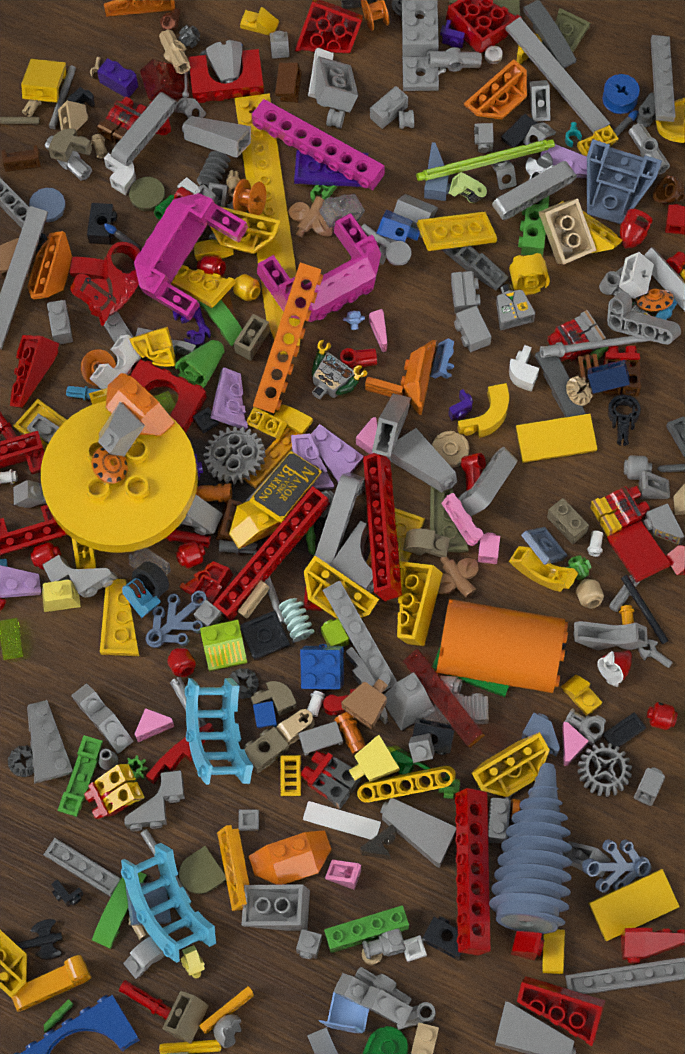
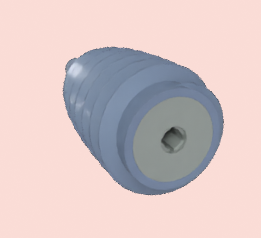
M550 763L542 764L535 778L533 788L528 791L529 798L521 801L519 804L521 811L513 814L512 821L514 824L506 829L508 839L501 844V848L505 853L501 854L497 860L501 867L494 873L498 882L492 886V892L495 897L489 901V906L497 913L496 921L500 925L515 931L539 932L542 934L555 932L559 926L565 924V921L559 917V912L569 909V905L562 901L561 897L571 894V891L562 886V883L568 882L572 878L569 873L563 871V868L572 865V861L563 856V853L571 851L572 847L564 842L562 838L569 836L571 832L561 825V822L566 821L568 817L560 813L559 806L563 802L558 800L557 790L559 788H557L556 769Z

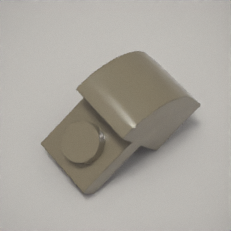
M64 129L55 134L48 150L51 158L68 163L72 151L90 156L92 147L90 140L83 136L77 137L76 129Z
M411 529L406 533L403 551L420 556L424 553H429L438 557H446L450 538L435 534V531L428 529Z
M267 682V691L260 690L251 697L252 705L273 701L279 716L297 709V704L291 690L281 682Z

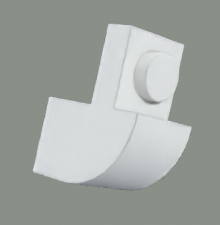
M108 153L104 161L106 168L114 172L110 177L111 186L122 194L127 195L132 183L136 181L134 165L131 163L129 166H125L112 158L111 154Z
M524 345L523 350L518 351L516 360L512 358L510 360L509 376L516 386L532 392L538 377L539 368L527 364L532 347Z

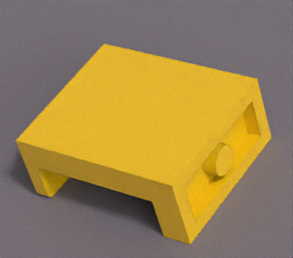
M31 59L21 83L22 99L58 103V89L62 79L66 78V63Z

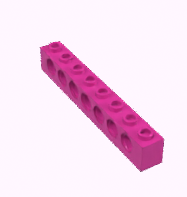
M265 99L261 101L251 114L252 123L257 129L268 132L273 138H279L286 145L297 148L304 155L308 154L318 163H324L331 170L342 173L347 179L358 181L363 188H369L373 191L385 175L383 164Z

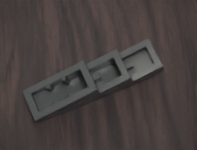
M540 0L525 6L523 11L533 23V29L541 38L542 44L565 69L576 63L577 60L568 43Z
M471 246L441 249L466 271L474 272L476 278L494 290H497L509 278L483 253L479 254Z
M540 351L535 353V358L544 372L543 376L552 389V395L564 416L572 417L586 414L583 406L573 403L567 394L566 386L570 378L557 356L541 358Z

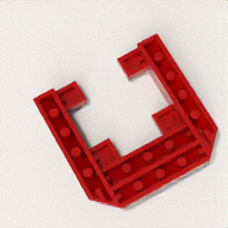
M38 430L0 441V469L27 461L31 475L41 472L45 451ZM48 505L41 506L45 522L8 532L5 520L1 518L0 555L68 534L58 525Z

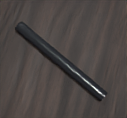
M623 576L621 580L662 645L669 641L629 576Z

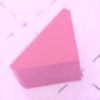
M373 417L356 436V445L369 454H373L372 449L377 430L376 417Z
M145 708L135 731L137 741H143L173 728L172 718Z
M563 722L564 766H568L587 747L588 740L568 722Z
M332 860L325 879L355 890L361 873V865L359 863Z

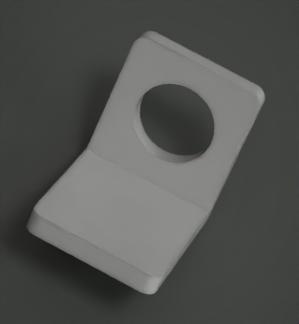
M181 98L174 110L177 113H184L187 118L192 116V111L195 108L199 111L198 117L203 118L206 115V112L196 99Z
M544 122L532 125L523 143L525 145L530 144V137L532 135L537 136L538 141L545 140L546 137L555 135L556 131Z
M509 160L491 164L497 174L500 190L517 185L514 166ZM504 175H511V181L509 183H502V177Z

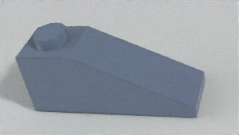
M434 142L431 145L428 169L444 166L437 145ZM449 176L426 181L424 198L446 201V195L449 194L451 186L448 183Z

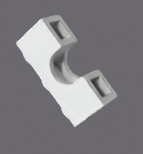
M121 335L110 349L117 356L118 362L116 367L112 368L109 364H100L90 377V380L99 388H107L108 384L121 373L129 375L132 371L131 367L141 359V356L135 351L130 342V338H132L130 335Z

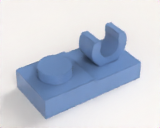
M448 338L438 344L430 374L431 377L436 379L440 376L443 378L452 376V374L447 372L446 368L448 370L454 368L453 364L448 363L449 358L454 352L453 340Z

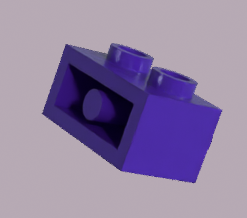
M107 58L97 71L99 83L123 97L130 98L138 88L136 74L130 69L123 68L117 61H111Z

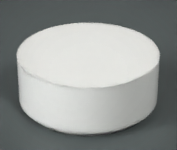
M490 46L485 50V60L488 63L497 64L502 60L503 52L500 47Z

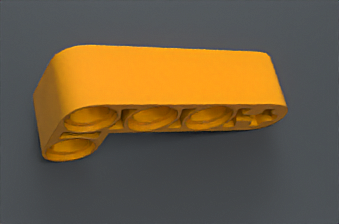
M81 955L73 956L64 962V966L25 983L12 998L17 1012L26 1010L90 980L91 975L84 958Z

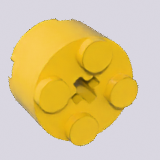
M541 254L519 255L513 258L509 271L515 291L523 290L525 295H531L540 292V288L543 286L546 288L549 285L550 279L546 262Z

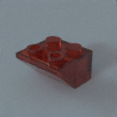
M152 59L140 70L149 100L153 101L161 92L174 100L184 98L182 96L185 89L182 74L176 72L173 64Z

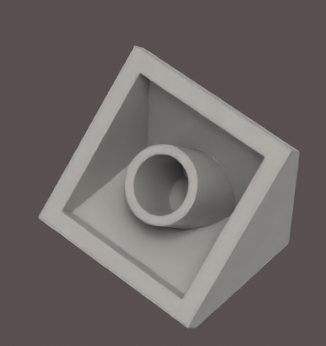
M404 194L397 200L394 213L412 220L411 227L418 229L417 221L434 218L438 207Z

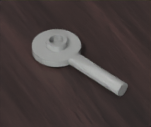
M366 224L361 226L368 236L373 235L376 242L386 248L385 255L391 264L400 266L410 260L411 248L407 243L403 241L390 243L381 235L376 234L377 232Z

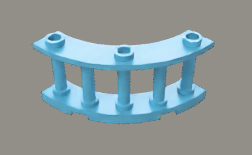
M188 678V685L185 687L186 741L189 742L198 776L201 777L206 785L210 784L211 775L235 774L243 784H250L253 764L247 757L245 750L240 749L238 743L241 740L239 724H235L234 712L238 711L240 686L232 678H225L222 687H199L192 678ZM198 695H222V708L220 710H198ZM198 718H221L223 720V732H199ZM201 740H223L226 743L227 752H205ZM209 760H228L232 766L213 767Z
M159 843L155 845L154 857L134 865L126 859L121 860V874L135 908L137 919L143 924L148 934L166 957L171 958L177 963L180 961L179 950L196 941H202L209 947L216 944L215 926L206 920L199 911H193L189 905L191 900L184 887H179L175 877L178 875L173 849ZM158 864L161 875L160 879L141 887L138 873ZM162 886L165 887L170 899L149 908L144 894ZM172 907L175 908L181 919L162 928L154 916ZM183 927L189 928L194 933L177 942L168 935Z

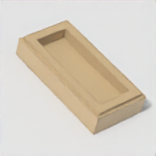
M260 580L238 612L246 619L249 618L270 587Z

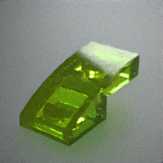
M18 618L0 620V642L3 660L23 657Z

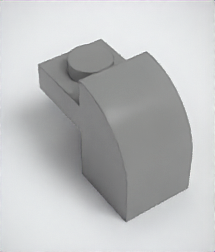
M149 936L130 952L131 955L123 964L134 978L137 979L153 963L160 961L165 955L152 937Z

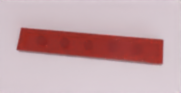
M419 649L414 650L403 660L410 672L415 673L427 694L469 748L485 736Z

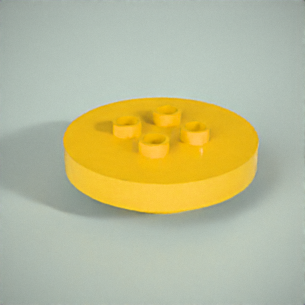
M106 401L99 402L72 415L58 428L51 438L41 465L43 495L58 525L79 543L105 552L123 553L141 550L167 537L186 517L196 495L198 484V471L193 448L186 433L172 418L175 424L162 436L139 434L125 455L128 463V471L125 478L115 484L105 483L95 475L91 465L93 454L96 450L103 447L98 442L99 432L111 416V413L106 409Z

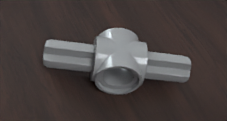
M360 967L356 972L355 978L385 991L407 1005L410 1004L411 997L396 989V982L383 974L375 976L363 967Z

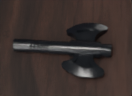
M46 919L36 923L31 929V932L39 934L38 937L15 944L21 949L41 946V950L36 953V956L42 959H54L62 955V951L57 950L53 943L63 940L62 932L51 933V928L56 923V920Z

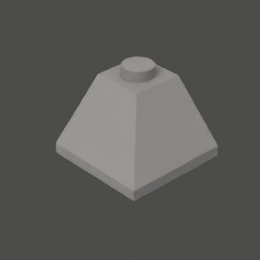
M119 402L99 432L98 442L109 454L125 456L145 425L122 402Z
M414 672L398 681L384 694L387 697L385 707L401 731L413 725L416 718L423 719L435 711L425 688Z

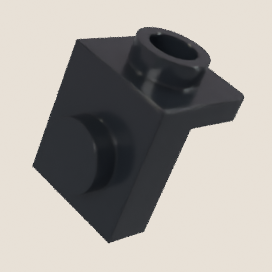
M81 87L70 94L66 100L80 104L86 102L92 108L95 106L94 95L89 90H84Z
M58 879L51 884L54 888L52 891L53 895L58 901L62 899L67 907L70 905L74 906L82 900L84 893L80 888L69 895Z

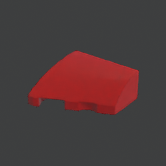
M213 561L204 570L194 574L195 578L186 584L184 582L181 583L179 587L191 596L196 591L204 592L208 601L213 605L224 591L233 574L230 568Z

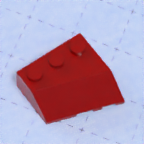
M312 0L295 51L315 52L317 48L332 53H350L363 15L323 0Z
M457 0L448 6L446 20H451V25L456 31L465 33V40L476 52L483 53L488 47L504 40L509 35L506 31V26L519 17L522 19V17L508 12L509 9L504 6L501 8L494 4L493 0Z

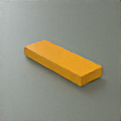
M246 987L199 1025L204 1034L214 1029L216 1023L222 1017L231 1015L253 997L254 994L250 987Z

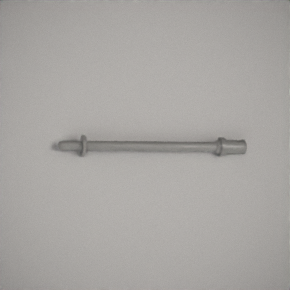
M628 336L564 345L558 342L555 345L541 346L540 355L541 358L563 357L567 352L651 340Z

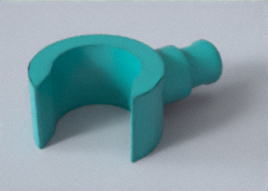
M576 122L571 123L570 130L566 132L565 136L566 145L572 148L573 141L569 137L576 136L580 141L582 138L581 132L577 130Z

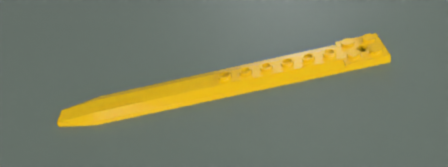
M270 93L235 98L238 124L251 126V143L242 152L246 180L251 184V188L259 181L266 187V203L259 216L281 221L276 238L257 252L258 263L274 255L289 278L292 279L296 276L297 272L277 139L270 136L268 132L257 129L252 123V113H250L258 107L263 99L271 103ZM261 280L266 321L269 322L270 332L275 340L283 310ZM290 317L289 323L292 326H298L300 319ZM290 333L285 334L283 341L286 344H292L294 336ZM300 338L298 339L297 346H300ZM284 351L280 352V355L287 354Z

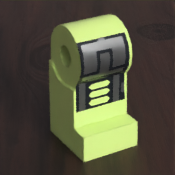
M460 172L452 179L449 194L453 196L460 194L471 203H477L486 196L487 190L482 183Z

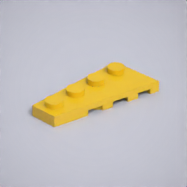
M184 265L181 266L171 282L172 286L211 308L236 284L234 278H222L221 275L215 273L213 275L206 274L203 270H191L188 266Z
M116 579L110 586L105 587L100 643L101 655L139 656L131 606L122 592L123 586L127 584L126 579Z

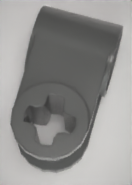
M652 92L640 106L639 114L636 118L637 124H643L644 127H649L656 119L655 98Z

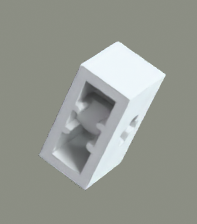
M640 252L626 257L619 287L633 299L646 294L649 289L654 264Z

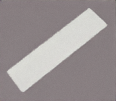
M310 801L307 803L303 816L305 821L374 841L377 838L381 824L380 821Z

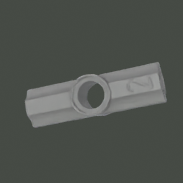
M454 47L446 51H428L426 62L429 67H448L449 71L455 72L462 68H480L482 55L479 52H461L459 48Z
M643 124L633 125L628 133L639 148L641 157L646 155L662 160L658 174L664 173L669 169L670 164L658 148L657 140L650 136Z
M50 136L44 144L47 150L54 136ZM72 151L68 163L57 160L64 169H69L81 181L90 177L92 168L80 158L78 152Z

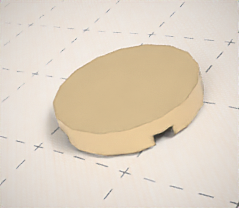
M455 431L442 432L437 435L432 444L451 468L460 466L462 457L469 454L468 441L462 434H458Z

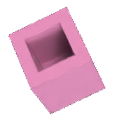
M494 533L483 534L480 539L478 562L497 564L500 536H496Z

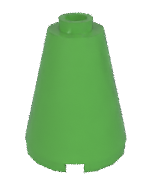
M210 340L180 358L175 364V369L177 370L178 368L180 371L178 375L185 378L188 383L197 384L204 388L224 354V347L221 342Z

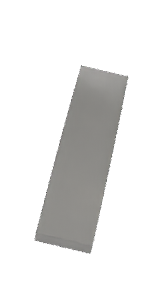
M352 647L346 651V658L355 667L352 671L353 678L360 685L363 682H367L373 686L375 680L365 663ZM385 707L379 717L384 724L388 722Z

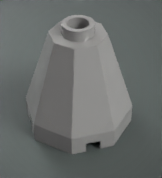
M228 40L225 45L217 42L206 48L208 61L221 83H231L240 77L242 62L241 42Z

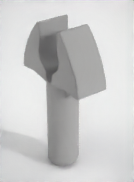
M647 639L650 650H644L642 647L638 648L639 654L644 661L647 657H653L667 668L672 665L671 660L656 650L657 641Z

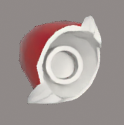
M611 651L598 660V669L608 684L618 687L619 683L627 677L631 669V651Z

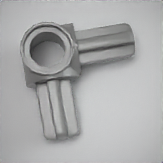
M623 267L616 272L610 271L605 275L599 285L602 293L606 295L614 294L616 296L620 292H625L619 287Z

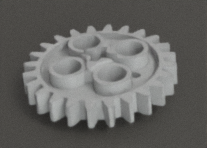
M234 426L233 431H230L227 427L226 433L220 430L219 437L213 435L214 441H208L210 446L205 447L207 453H204L205 464L208 472L212 473L213 478L217 476L219 481L224 479L226 484L230 480L233 481V484H236L238 479L243 483V478L246 477L250 480V474L257 475L255 470H261L260 464L265 463L264 457H266L264 444H262L261 438H258L257 433L252 434L251 429L245 432L244 427L237 431L236 426Z

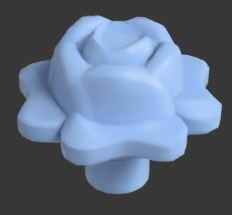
M350 311L347 313V317L343 318V321L351 324V330L359 329L358 324L365 319V316H361L360 311Z

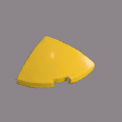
M168 327L130 338L133 348L142 358L146 356L153 361L152 364L158 366H175V354Z

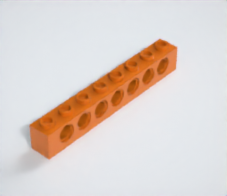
M301 262L299 264L253 407L271 413L280 409L282 400L279 397L281 392L285 393L288 382L285 379L287 374L291 375L294 364H291L293 356L297 357L300 346H297L299 338L303 339L306 329L302 327L304 321H309L312 311L308 309L310 303H315L318 293L314 291L316 285H321L323 274H320L321 269ZM303 280L311 282L312 287L310 290L302 289L301 282ZM297 298H303L306 301L304 308L296 307L295 300ZM291 316L299 317L300 324L298 326H292L289 323ZM290 333L294 336L292 344H286L283 341L285 334ZM284 351L288 354L286 362L278 360L277 355L279 352ZM279 369L282 372L280 380L272 378L271 373L273 370ZM268 387L276 389L277 393L274 398L266 396L265 391Z

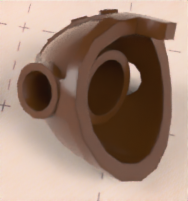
M669 174L661 179L653 192V199L661 204L681 202L685 197L682 182L679 178Z

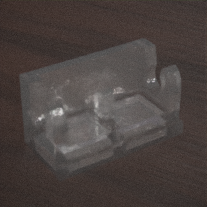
M147 548L136 550L133 555H129V565L135 569L142 563L150 561L159 566L166 576L171 571L170 564Z

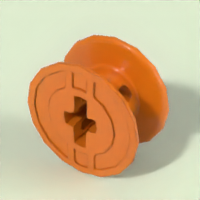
M361 0L363 14L371 31L374 30V20L382 18L386 26L389 25V15L384 0H377L368 4L367 0Z
M240 180L233 194L234 210L246 212L248 209L250 214L260 215L266 203L265 185L259 181L251 188L248 180Z

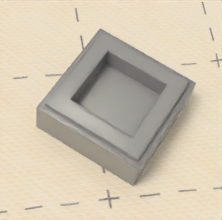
M239 810V831H259V810Z

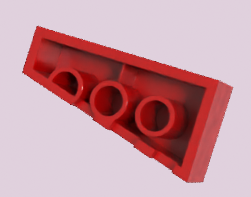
M525 976L517 1002L540 1016L546 1017L553 1024L561 1026L573 1036H578L586 1041L585 1043L593 1046L605 1000Z

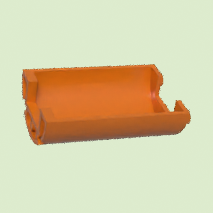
M449 599L436 673L553 693L554 687H559L560 675H557L559 661L564 660L565 650L562 649V643L567 641L568 622L563 618Z

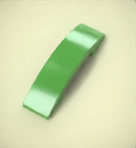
M222 300L213 308L198 301L200 306L220 329L222 336L232 347L243 330Z
M83 736L77 753L78 758L66 792L63 793L58 812L75 817L78 816L85 800L84 793L89 789L88 785L92 782L103 741Z
M139 872V882L144 883L147 875ZM123 877L115 888L92 938V941L111 949L120 931L119 928L129 910L126 883Z

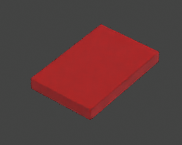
M642 521L607 537L608 542L636 583L670 566V561Z

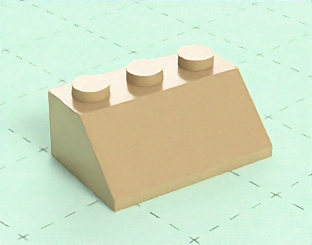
M578 199L563 202L538 212L558 264H566L596 251Z

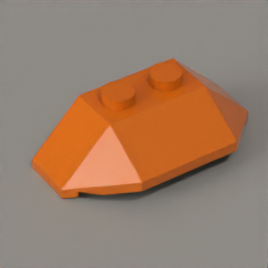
M513 59L464 103V106L476 116L502 120L527 98V70Z
M64 231L50 233L47 237L48 240L42 245L36 255L27 286L32 299L47 298L64 290L72 260L71 250Z
M431 340L410 354V359L405 361L404 370H407L406 376H402L401 380L403 394L405 397L411 398L410 404L419 415H422L436 351V340Z
M121 373L108 384L106 409L112 414L119 402H122L145 425L140 435L162 436L175 424L162 405L133 377Z
M325 830L304 832L268 844L249 855V859L255 876L275 885H286L318 874L331 852V847Z

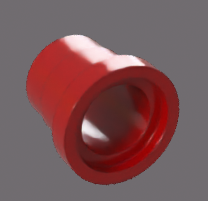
M677 252L666 260L677 274L682 271V267L685 265V254L683 252Z

